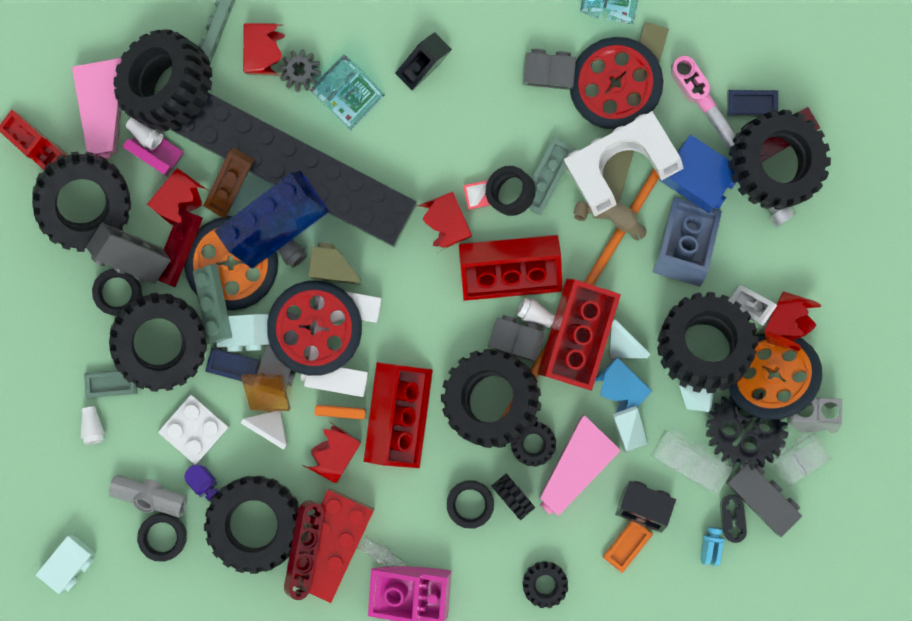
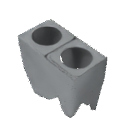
M815 397L808 405L814 407V412L810 417L804 418L798 414L787 417V422L800 432L828 430L830 433H836L842 424V399ZM822 406H826L829 409L838 406L839 415L835 419L825 418L821 412Z

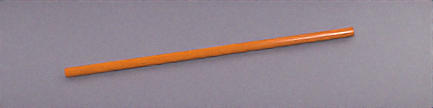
M655 169L652 170L630 206V209L638 214L659 179ZM618 228L616 229L584 281L585 283L595 284L627 231L623 232ZM545 347L530 369L536 379ZM513 399L508 405L502 417H504L511 408Z

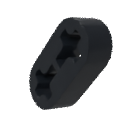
M727 495L720 502L723 535L728 541L739 543L747 535L744 504L739 497ZM731 499H733L734 503L738 504V508L734 509L735 517H731V511L725 508ZM732 521H735L736 527L741 529V533H737V538H734L732 534H728V530L733 528Z

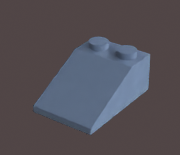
M674 197L657 252L653 273L701 287L709 271L722 211L713 209L710 213H707L690 201Z

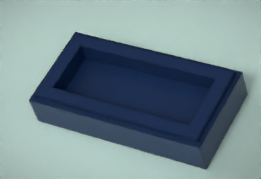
M778 90L727 91V116H760L769 111H778Z
M211 348L205 372L254 385L261 360Z

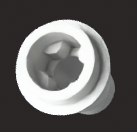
M132 117L126 123V128L130 130L145 149L154 150L163 140L164 135L161 131L150 129Z
M524 298L516 313L517 316L521 317V321L548 328L551 327L555 314L549 312L533 298H530V300Z
M96 407L82 408L80 439H83L84 445L103 442L105 432Z

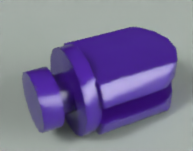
M193 465L187 469L184 476L186 483L196 495H199V497L206 495L205 498L208 502L211 501L219 492L217 488L214 489L217 485L214 476L202 465Z

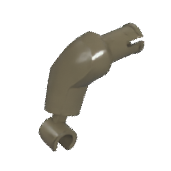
M616 201V206L595 217L593 215L594 219L610 220L620 231H627L634 240H639V237L643 239L646 235L647 230L637 221V214ZM578 202L573 212L575 214L574 218L579 221H585L588 213H592L587 203Z

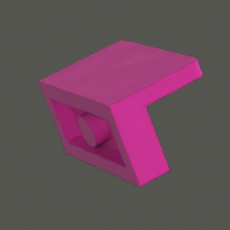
M135 136L132 141L127 139L123 145L126 150L167 177L183 155L182 150L164 138L154 150L145 149Z

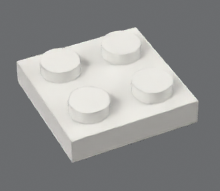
M191 394L158 433L192 463L197 465L227 431L229 426Z

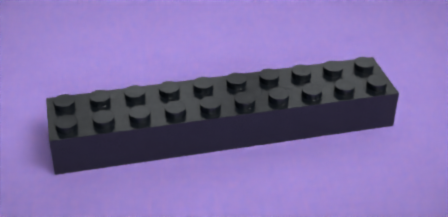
M207 93L209 97L206 103L203 102L200 108L202 110L198 115L194 114L190 122L187 124L182 123V127L172 130L175 134L223 159H226L232 147L255 159L249 171L250 173L394 248L417 206V201L210 93Z

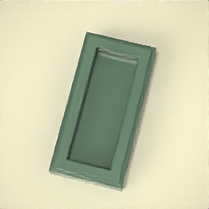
M118 370L84 373L86 398L137 394L136 384L125 380Z

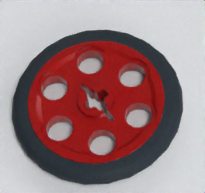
M626 37L602 39L591 44L577 58L573 88L570 89L571 99L582 117L593 125L613 130L620 126H626L639 115L650 113L658 105L664 82L662 68L651 50L639 41ZM619 53H626L629 56V61L626 65L620 66L615 63V58ZM597 60L603 61L605 69L601 73H594L591 70L593 62ZM638 69H643L647 72V78L643 82H636L633 79V74ZM622 78L620 80L622 86L620 88L616 86L613 89L610 88L612 86L611 79L618 80ZM591 84L597 85L599 87L597 96L588 97L585 94L587 86ZM632 93H637L641 96V102L637 106H630L627 103V98ZM607 101L617 103V109L612 114L605 113L603 110V106Z
M309 280L291 286L275 300L268 315L267 335L270 347L276 358L287 368L308 376H321L338 370L353 357L359 347L362 336V320L355 302L343 289L329 282ZM314 296H321L324 299L325 304L322 309L314 310L311 307L310 301ZM298 306L301 309L300 318L297 320L289 319L287 315L288 308ZM334 311L343 312L345 320L341 325H334L331 322L330 317ZM313 321H317L318 326L329 328V331L321 330L317 331L316 335H312L311 330L300 328V325L308 326L312 325ZM288 331H295L297 333L298 341L296 344L288 345L284 341V335ZM331 336H338L342 341L341 347L336 351L331 350L327 345L328 339ZM308 346H315L318 349L319 354L315 360L310 361L305 357L304 351Z

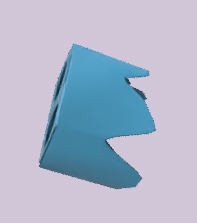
M619 358L614 359L595 379V381H603L601 388L602 397L620 403L617 412L634 406L638 407L652 392Z

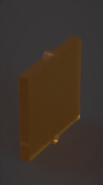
M264 373L242 374L241 379L250 410H267L268 412L290 411L291 407L282 375H264Z

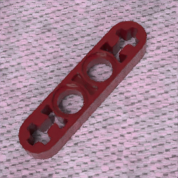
M311 500L303 502L298 509L284 583L285 594L297 601L306 598L310 591L324 517L323 507ZM315 510L314 515L307 516L308 511ZM307 523V524L310 525V523H311V524H313V527H309V526L304 525V524ZM310 531L311 540L307 544H302V535ZM305 556L307 559L306 566L302 569H297V560ZM295 573H297V574H299V575H303V577H301V576L296 577V576H295ZM301 585L300 589L293 591L294 586Z

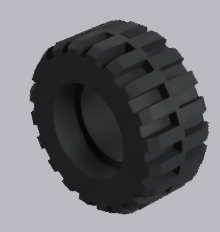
M168 29L151 31L150 35L144 34L139 37V41H133L129 45L130 49L127 53L124 52L122 54V61L120 64H117L115 70L117 76L114 77L113 82L114 87H116L114 93L121 110L153 130L168 131L170 128L174 130L182 127V123L187 124L190 122L194 114L198 115L202 110L200 107L203 102L206 103L209 97L207 95L208 90H211L212 81L210 80L212 68L210 67L208 56L205 55V52L186 37ZM172 66L168 82L158 93L154 94L159 77Z
M791 110L769 111L745 124L741 128V132L735 135L733 139L735 144L729 149L728 155L733 157L728 162V168L734 170L735 175L731 176L733 184L739 183L740 188L738 191L742 196L748 194L750 196L748 198L749 202L753 204L761 203V208L765 209L772 207L775 210L784 209L809 200L813 197L814 193L819 192L823 187L821 182L827 180L829 175L825 168L831 166V158L826 155L830 148L829 144H824L822 140L825 137L823 131L817 132L814 128L816 123L812 119L805 121L804 114L797 112L792 115ZM768 138H780L786 141L795 151L798 167L795 177L790 182H777L764 171L760 152L764 141Z
M78 151L71 152L69 156L64 157V155L56 157L57 160L55 162H49L45 166V170L39 173L32 192L33 212L35 220L39 224V229L43 234L49 236L51 242L54 244L59 243L62 245V248L67 250L76 248L77 252H85L87 244L102 222L123 231L122 227L124 224H127L129 210H131L130 193L119 169L114 164H110L106 158L94 156L91 152H86L85 154H79ZM79 179L90 180L98 184L103 190L106 199L105 208L96 219L87 223H74L65 219L60 213L57 206L58 194L62 187L71 181Z
M158 292L150 293V295L146 296L140 295L134 301L128 302L123 306L124 308L117 313L113 325H111L109 347L115 367L118 372H121L125 380L136 384V387L140 389L148 388L150 391L158 392L159 389L169 391L173 390L174 386H182L187 383L186 380L196 375L198 367L203 364L205 359L207 335L200 317L192 306H189L186 301L176 298L172 294H158ZM160 318L168 320L181 333L182 346L180 352L172 361L166 364H149L143 361L135 351L134 337L136 331L143 323L151 319Z
M707 292L705 297H702L701 293L693 294L691 299L685 297L679 301L677 306L674 305L664 320L657 340L659 342L657 347L658 355L663 357L661 360L663 369H670L669 377L672 380L677 377L681 381L679 385L685 389L689 385L693 387V392L700 393L702 389H706L707 394L715 393L718 388L721 391L729 389L731 384L735 385L740 381L756 356L757 351L755 349L758 346V337L754 336L757 331L755 323H749L751 315L748 311L742 312L740 310L742 305L737 301L734 304L729 302V297L722 294L719 298L715 297V292ZM701 324L717 328L728 340L730 347L728 356L723 360L715 362L705 361L696 357L689 350L685 342L687 329Z
M484 349L482 353L474 351L470 353L469 358L462 357L457 362L460 365L456 369L452 367L448 373L451 376L448 381L444 380L442 386L445 388V394H441V402L445 404V408L442 411L449 420V426L463 439L485 448L506 447L508 443L514 444L518 442V438L521 435L526 436L530 432L528 429L532 423L535 425L538 419L536 417L537 411L541 410V403L539 402L541 390L537 387L536 383L538 381L530 369L515 356L501 350L497 352L492 349ZM489 376L504 378L513 389L511 408L504 417L495 422L479 420L472 413L470 407V397L474 387L482 379Z
M259 475L242 477L225 485L210 501L211 504L205 514L206 523H204V531L207 532L206 541L208 546L211 545L213 555L216 558L219 557L223 561L222 564L229 568L231 566L240 573L250 572V574H258L262 571H270L276 566L281 565L290 556L299 507L296 497L292 496L286 486L279 484V481ZM247 501H260L267 504L274 511L277 518V531L274 538L265 546L258 548L246 547L240 544L233 536L230 527L231 517L240 504Z

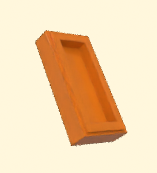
M316 405L314 415L366 419V410L364 408Z
M630 521L602 557L623 573L653 533L646 527Z

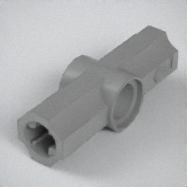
M117 475L113 477L109 489V496L133 503L138 510L146 513L156 510L180 517L183 515L188 501L186 495L163 489L160 483L151 479H145L143 482Z

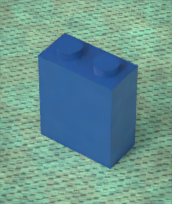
M690 134L677 152L684 169L665 178L661 182L707 213H710L714 208L719 209L726 199L723 195L727 188L732 189L736 184H733L731 176L735 175L734 170L728 168L730 160Z

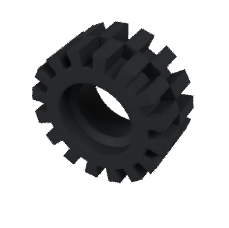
M536 421L535 425L533 423L528 428L530 432L526 436L521 435L518 438V442L511 444V450L516 459L527 466L534 467L545 464L553 457L552 455L556 450V439L553 431L547 425ZM530 434H537L543 440V447L538 453H529L524 448V439Z
M507 473L491 485L519 520H522L535 509V506Z
M542 561L541 563H535L527 569L528 571L524 574L522 581L523 590L526 598L533 605H537L539 608H553L552 606L559 605L560 601L565 599L566 592H568V579L559 566L553 562ZM542 575H549L555 581V588L549 594H541L536 589V581Z

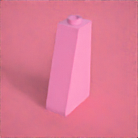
M121 58L72 67L87 152H91L97 157L102 156L107 160L111 158L110 155L117 154L122 110L115 98L114 89L116 87H114L113 82L114 77L117 76L115 70L117 64L121 63Z
M585 415L579 418L539 496L543 501L540 506L550 515L555 512L559 516L621 451Z

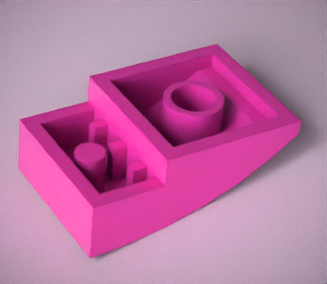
M409 566L372 568L368 616L392 621H446L449 611L452 571Z

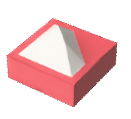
M488 180L463 185L468 210L491 206L485 195Z

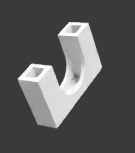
M653 111L648 114L639 115L628 125L617 127L611 134L604 138L595 139L589 146L582 150H575L567 158L563 159L594 217L617 205L613 193L603 178V169L606 162L616 153L626 150L642 153L649 159L661 181L684 169L679 154Z
M346 292L358 307L362 321L378 323L382 298ZM316 296L314 307H318V310L324 307L325 302L321 296ZM334 311L330 319L334 324L345 319V316L341 311ZM313 321V324L310 325V330L314 332L313 335H316L317 331H328L329 329L321 328V326L317 325V321ZM308 346L305 356H309L310 361L315 360L319 354L318 349L315 346ZM341 367L332 373L321 376L301 374V381H305L304 387L365 397L369 372Z

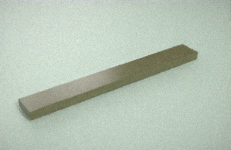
M645 22L639 42L649 48L660 63L669 29ZM638 69L633 74V79L636 82H643L647 78V72L643 69ZM632 93L627 98V103L630 106H637L641 102V96L637 93ZM633 150L616 153L606 162L603 169V178L618 202H620L634 154Z

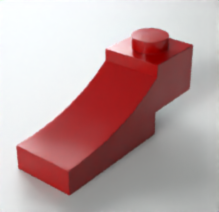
M12 109L0 124V133L43 170H45V166L49 162H55L57 160L56 157L64 155V157L69 156L62 148L48 139L18 112Z

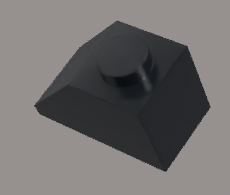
M434 32L416 46L395 74L413 91L442 63L452 49Z

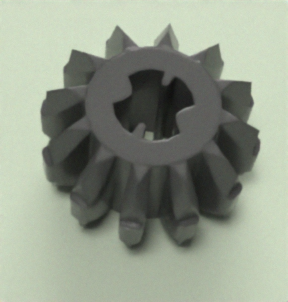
M304 49L300 50L298 57L294 50L290 51L291 60L285 56L282 58L287 66H279L280 71L286 72L280 76L281 81L288 80L286 83L288 89L295 84L296 92H300L301 85H304L305 90L309 91V82L313 85L318 84L313 76H321V71L315 70L320 66V62L313 61V53L308 54L305 58ZM297 66L300 68L304 66L306 73L303 76L300 73L299 76H296L295 68Z

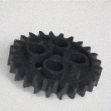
M753 392L752 397L756 400L763 399V393L761 392L758 397H754ZM729 395V400L722 396L720 400L721 405L718 403L714 404L713 409L715 411L709 412L708 417L711 420L706 422V427L710 428L707 430L706 436L713 437L709 440L708 445L717 446L714 450L715 455L722 452V462L729 458L731 459V467L736 462H739L741 470H743L745 464H749L751 470H754L755 463H758L763 468L765 459L772 463L774 460L773 454L780 456V448H784L786 445L783 439L788 437V432L784 431L788 427V422H781L783 419L768 420L757 418L752 425V429L744 434L737 446H734L733 443L741 436L742 430L749 426L755 416L751 414L747 417L740 415L738 411L741 408L735 403L731 395ZM766 424L771 430L767 432L762 431L759 425ZM727 427L732 428L735 434L728 435L723 429ZM750 442L755 445L756 449L748 450L743 444Z

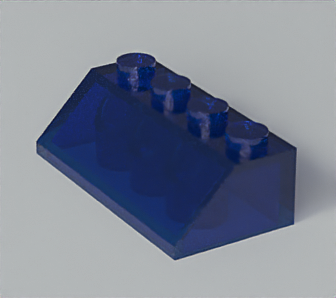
M300 170L288 174L214 231L228 252L253 269L329 213V210Z

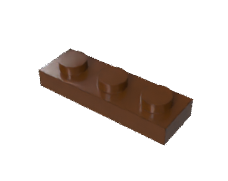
M232 147L203 206L225 218L229 214L255 159Z

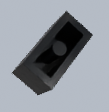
M629 481L624 487L615 515L662 533L668 526L676 499L670 497V494L665 491L649 489L642 482Z

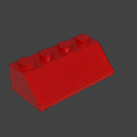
M558 235L458 244L464 301L563 291L562 261Z
M376 363L363 462L382 466L420 469L432 369Z

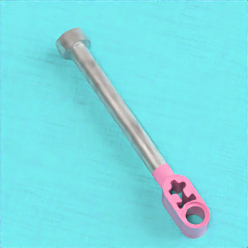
M688 56L677 58L671 66V76L685 97L699 105L729 150L735 144L733 139L736 133L709 95V82L692 58ZM680 63L686 64L689 67V74H680L677 71V65ZM692 75H694L695 78L692 80V82L690 80L689 83L686 84L685 81L689 80L692 77ZM694 86L702 87L700 94L698 92L695 94L692 92ZM772 207L769 209L772 215L768 218L776 228L796 215V212L792 207L775 210Z

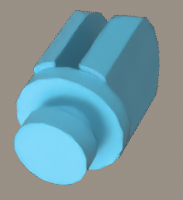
M708 527L707 532L710 534H704L702 538L701 563L709 565L711 562L713 566H719L723 543H725V538L719 536L722 535L723 529Z

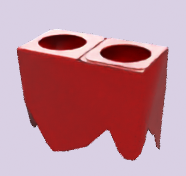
M244 23L243 71L247 75H282L274 72L270 66L278 63L282 58L276 41L283 39L286 35L274 30L277 26H283V24Z
M176 168L147 205L170 225H174V222L182 223V219L178 214L179 210L182 209L190 212L202 206V200L197 188L208 189Z
M453 192L417 205L429 208L422 220L433 230L439 231V237L434 241L433 246L449 248L472 237V233Z
M783 291L764 330L766 340L769 344L800 351L801 346L795 343L794 340L806 336L817 326L807 315L809 313L807 308H819L821 304Z
M334 425L331 427V430L323 429L328 441L320 443L311 450V454L318 466H302L336 484L359 448L361 441Z

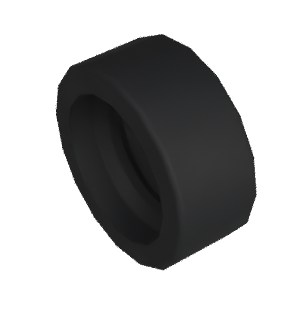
M503 166L489 177L485 195L488 203L498 212L507 216H516L525 212L532 205L536 187L533 179L521 168ZM511 178H519L523 183L520 196L510 204L501 203L499 200L501 186Z
M108 269L95 279L92 287V297L96 306L102 312L116 316L124 307H113L105 302L102 293L105 283L112 278L119 277L125 279L132 290V295L128 302H132L136 297L142 295V289L139 281L131 274L126 272L125 274H120L114 269Z
M466 480L458 483L451 489L447 498V511L450 518L456 525L463 528L475 529L484 525L490 519L494 510V500L490 490L484 484L477 481ZM475 490L483 496L485 508L479 517L466 519L457 512L455 503L461 492Z
M159 513L147 518L141 524L137 535L140 551L147 558L159 562L175 558L183 551L187 541V532L184 524L178 517L166 513ZM160 522L171 525L177 534V541L174 547L166 552L154 550L148 542L150 528Z

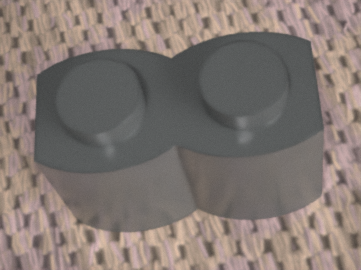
M531 49V53H526L522 85L564 90L572 89L576 57H570L571 53L557 51L556 55H548L546 50Z
M503 315L502 319L496 318L488 347L524 359L537 361L545 332L540 331L541 326L529 322L526 323V326L516 323V318Z

